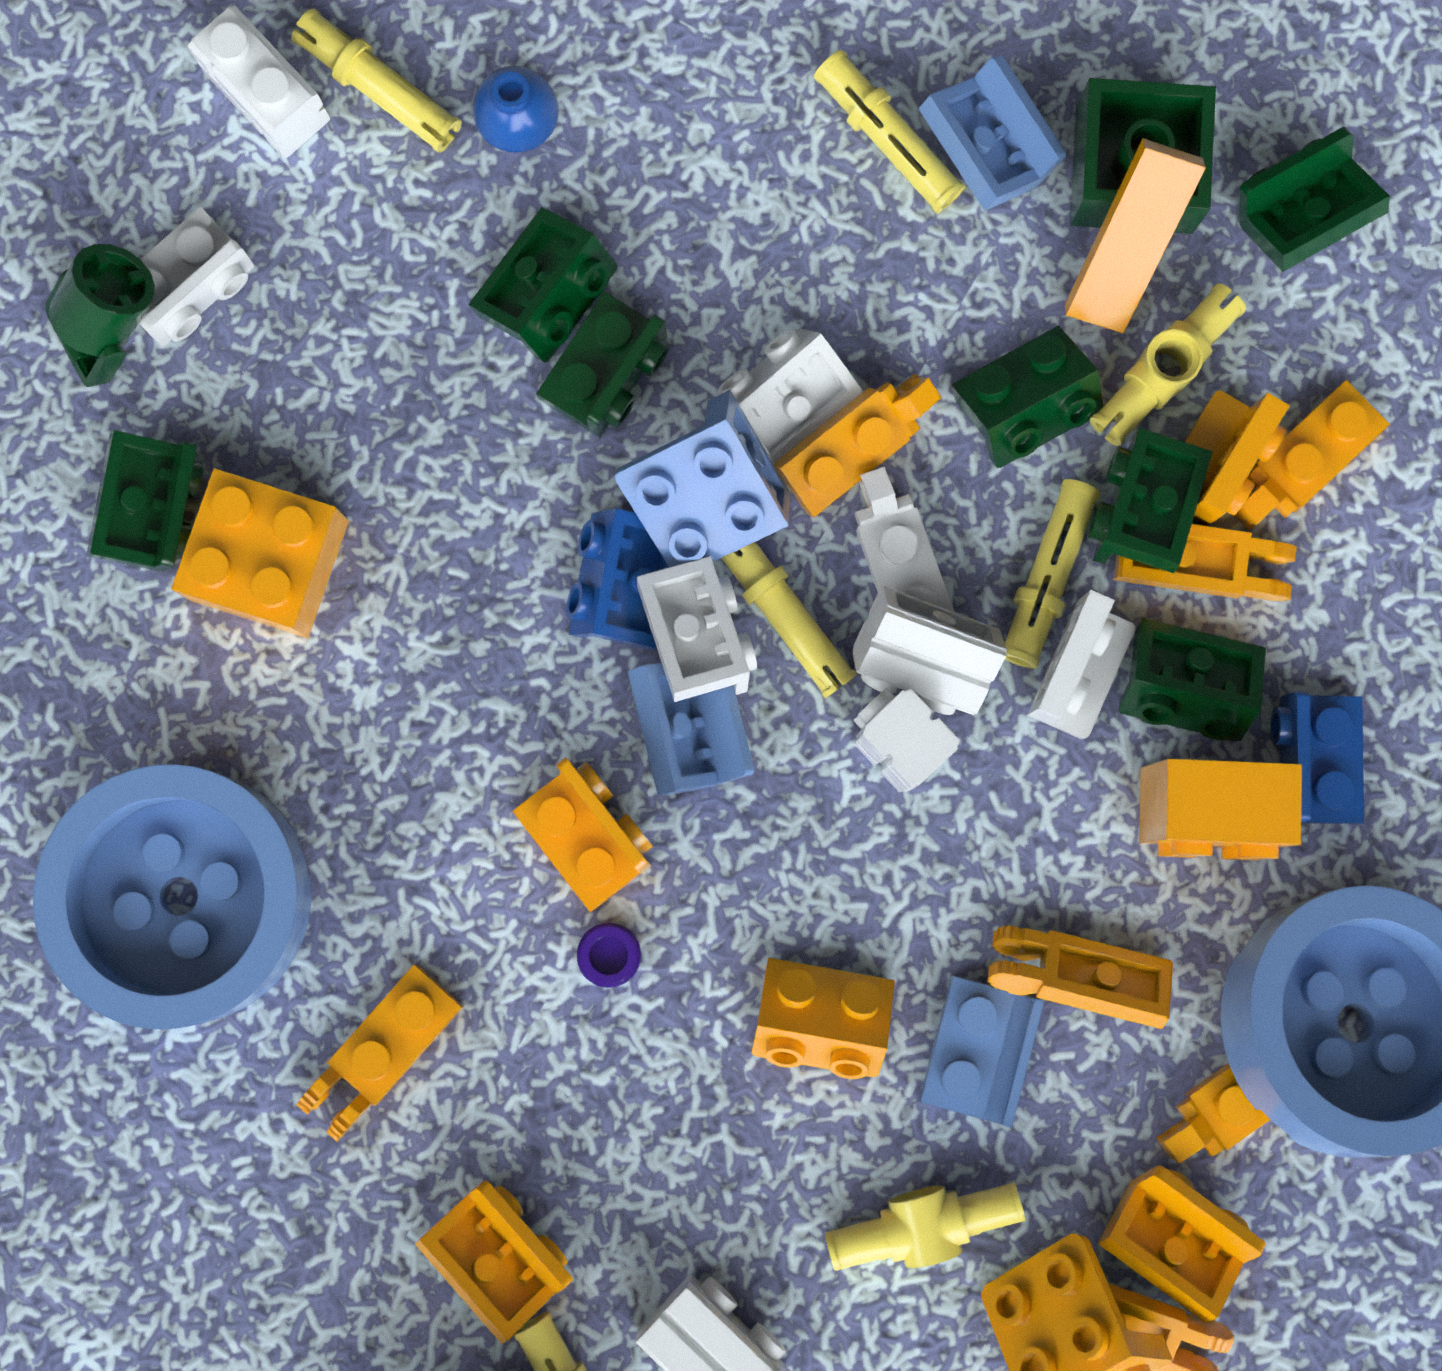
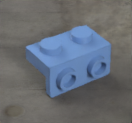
M1002 55L988 59L973 78L929 95L919 107L922 116L984 211L1035 189L1066 157L1064 148Z
M662 663L646 664L628 671L658 796L709 788L753 774L754 766L734 685L674 702Z

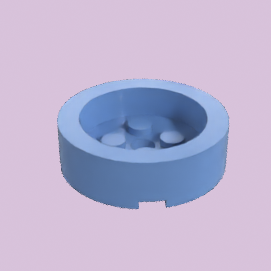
M153 765L129 770L113 776L92 788L67 810L53 829L41 853L33 887V912L38 939L44 955L59 980L77 999L102 1016L122 1024L147 1029H175L218 1020L240 1011L266 994L280 980L293 962L305 937L311 911L312 886L305 857L297 839L299 837L284 814L267 797L246 783L223 774L185 765ZM178 878L190 880L194 883L198 893L195 907L185 915L174 914L167 906L165 898L166 887Z
M1355 886L1334 890L1297 902L1268 917L1259 925L1260 928L1250 938L1242 952L1236 954L1225 980L1221 1000V1032L1224 1049L1233 1075L1255 1110L1261 1109L1274 1124L1287 1133L1286 1137L1311 1150L1332 1156H1403L1423 1152L1442 1144V910L1419 897L1396 889L1379 886ZM1345 1006L1356 1010L1361 1019L1367 1021V1027L1363 1028L1362 1035L1356 1042H1350L1345 1039L1337 1025L1338 1015Z

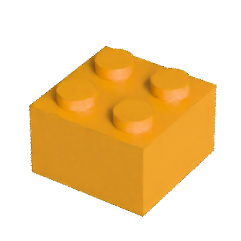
M214 468L171 590L192 602L309 638L349 520L335 506Z
M1165 759L1141 767L1139 844H1158V857L1197 858V856H1212V847H1222L1221 859L1250 861L1279 859V847L1301 845L1302 764Z

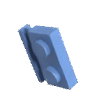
M951 975L919 1101L1012 1128L1044 1001L1024 995L1018 996L1008 993V991H1001L1000 989H994L992 986Z

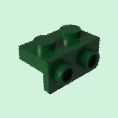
M1341 127L1323 138L1309 142L1302 150L1270 168L1257 171L1240 186L1239 225L1282 272L1389 212L1390 195L1352 159L1354 135L1346 127Z
M1059 325L951 384L955 401L986 439L990 460L997 468H1002L1018 458L1026 457L1038 447L1070 429L1084 425L1103 407L1098 369Z
M118 430L110 432L86 556L162 572L173 568L176 559H182L192 531L191 523L183 521L187 497L196 498L203 475V462L194 460L197 443L183 440L177 445Z

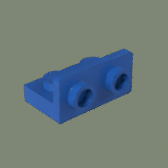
M618 508L592 513L590 520L584 524L579 536L578 553L582 557L578 582L572 586L566 603V614L571 619L569 635L580 638L597 637L647 650H657L637 588V576L669 568L636 513Z
M1293 692L1280 697V707H1274L1271 715V738L1274 745H1281V764H1302L1301 823L1364 824L1362 696L1310 695L1309 692Z

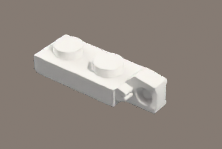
M885 467L861 474L862 480L859 481V485L867 508L855 512L859 526L856 532L877 592H879L881 587L886 586L954 612L918 508H914L910 495L907 494L896 498Z

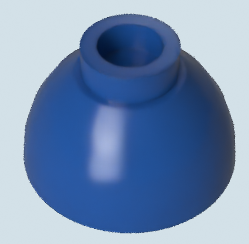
M506 66L495 70L483 80L474 97L473 116L480 135L490 145L502 151L525 152L540 146L550 137L558 121V101L552 87L543 76L526 67Z

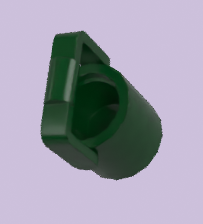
M93 244L83 248L73 259L69 269L60 275L46 301L47 317L79 378L86 387L111 382L126 357L123 347L129 341L154 298L155 284L149 269L134 254L112 244Z

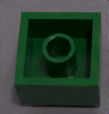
M1089 78L1076 106L1070 226L1101 228L1142 139H1146L1201 157L1204 160L1206 168L1174 233L1193 234L1211 209L1216 86Z

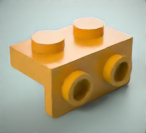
M1222 390L1216 391L1211 396L1184 441L1213 451L1193 518L1194 521L1202 526H1209L1226 512L1234 516L1241 509L1255 485L1254 482L1247 479L1258 459L1266 463L1277 450L1287 432L1279 423L1290 405L1268 392L1251 407Z
M768 958L751 1054L756 1057L766 1058L770 1063L780 1067L791 1068L807 1065L829 1069L833 1074L847 1079H859L865 1076L877 1077L888 1048L895 980Z
M1159 1165L1130 1182L1097 1243L1205 1323L1219 1317L1244 1263L1260 1257L1266 1246L1264 1240L1249 1230V1226L1243 1218L1232 1211L1217 1207L1195 1191L1194 1184L1181 1173L1165 1169Z
M484 1180L414 1244L502 1344L507 1342L554 1294L564 1290L573 1281V1278L564 1268L567 1265V1260L559 1247L544 1235L537 1237L520 1218L524 1212L516 1198L504 1187L497 1185L494 1188L487 1180Z

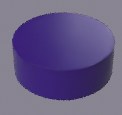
M603 923L592 927L583 935L577 948V963L583 976L591 983L605 988L617 987L629 981L636 974L642 958L641 946L635 934L627 927L617 923Z

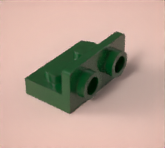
M541 207L469 302L468 306L479 318L521 341L534 357L546 363L569 338L572 329L596 297L604 291L610 278L617 270V264L593 233Z
M604 291L537 391V398L601 438L609 424L616 429L619 428L629 415L636 401V396L630 392L643 373L652 377L669 352L670 344L664 341L667 337L666 321L657 315H654L650 320Z
M1142 428L1138 429L1128 449L1117 446L1105 482L1115 485L1110 504L1102 501L1099 503L1088 538L1098 541L1093 561L1105 565L1113 553L1174 573L1181 563L1213 451Z
M1142 618L1135 631L1129 683L1120 698L1118 711L1121 714L1139 718L1141 721L1151 725H1169L1201 733L1203 736L1213 740L1241 741L1261 711L1266 647Z

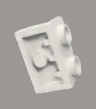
M201 206L141 258L142 262L151 272L155 291L153 301L139 324L163 348L171 340L178 342L192 334L201 322L202 317L200 314L218 298L220 300L231 298L246 284L248 280L247 272L255 265L235 240H232Z
M805 329L785 331L766 347L764 352L767 357L750 372L744 369L735 373L717 391L718 395L731 390L773 464L863 392L821 333Z
M711 556L637 576V588L674 702L734 685L736 695L747 692L750 671L757 669L755 652L748 633L737 634L731 617V613L737 612L735 593L728 575L717 576Z
M1090 590L1077 601L1027 714L1028 716L1079 739H1085L1090 735L1136 629L1133 623L1110 613L1115 600Z

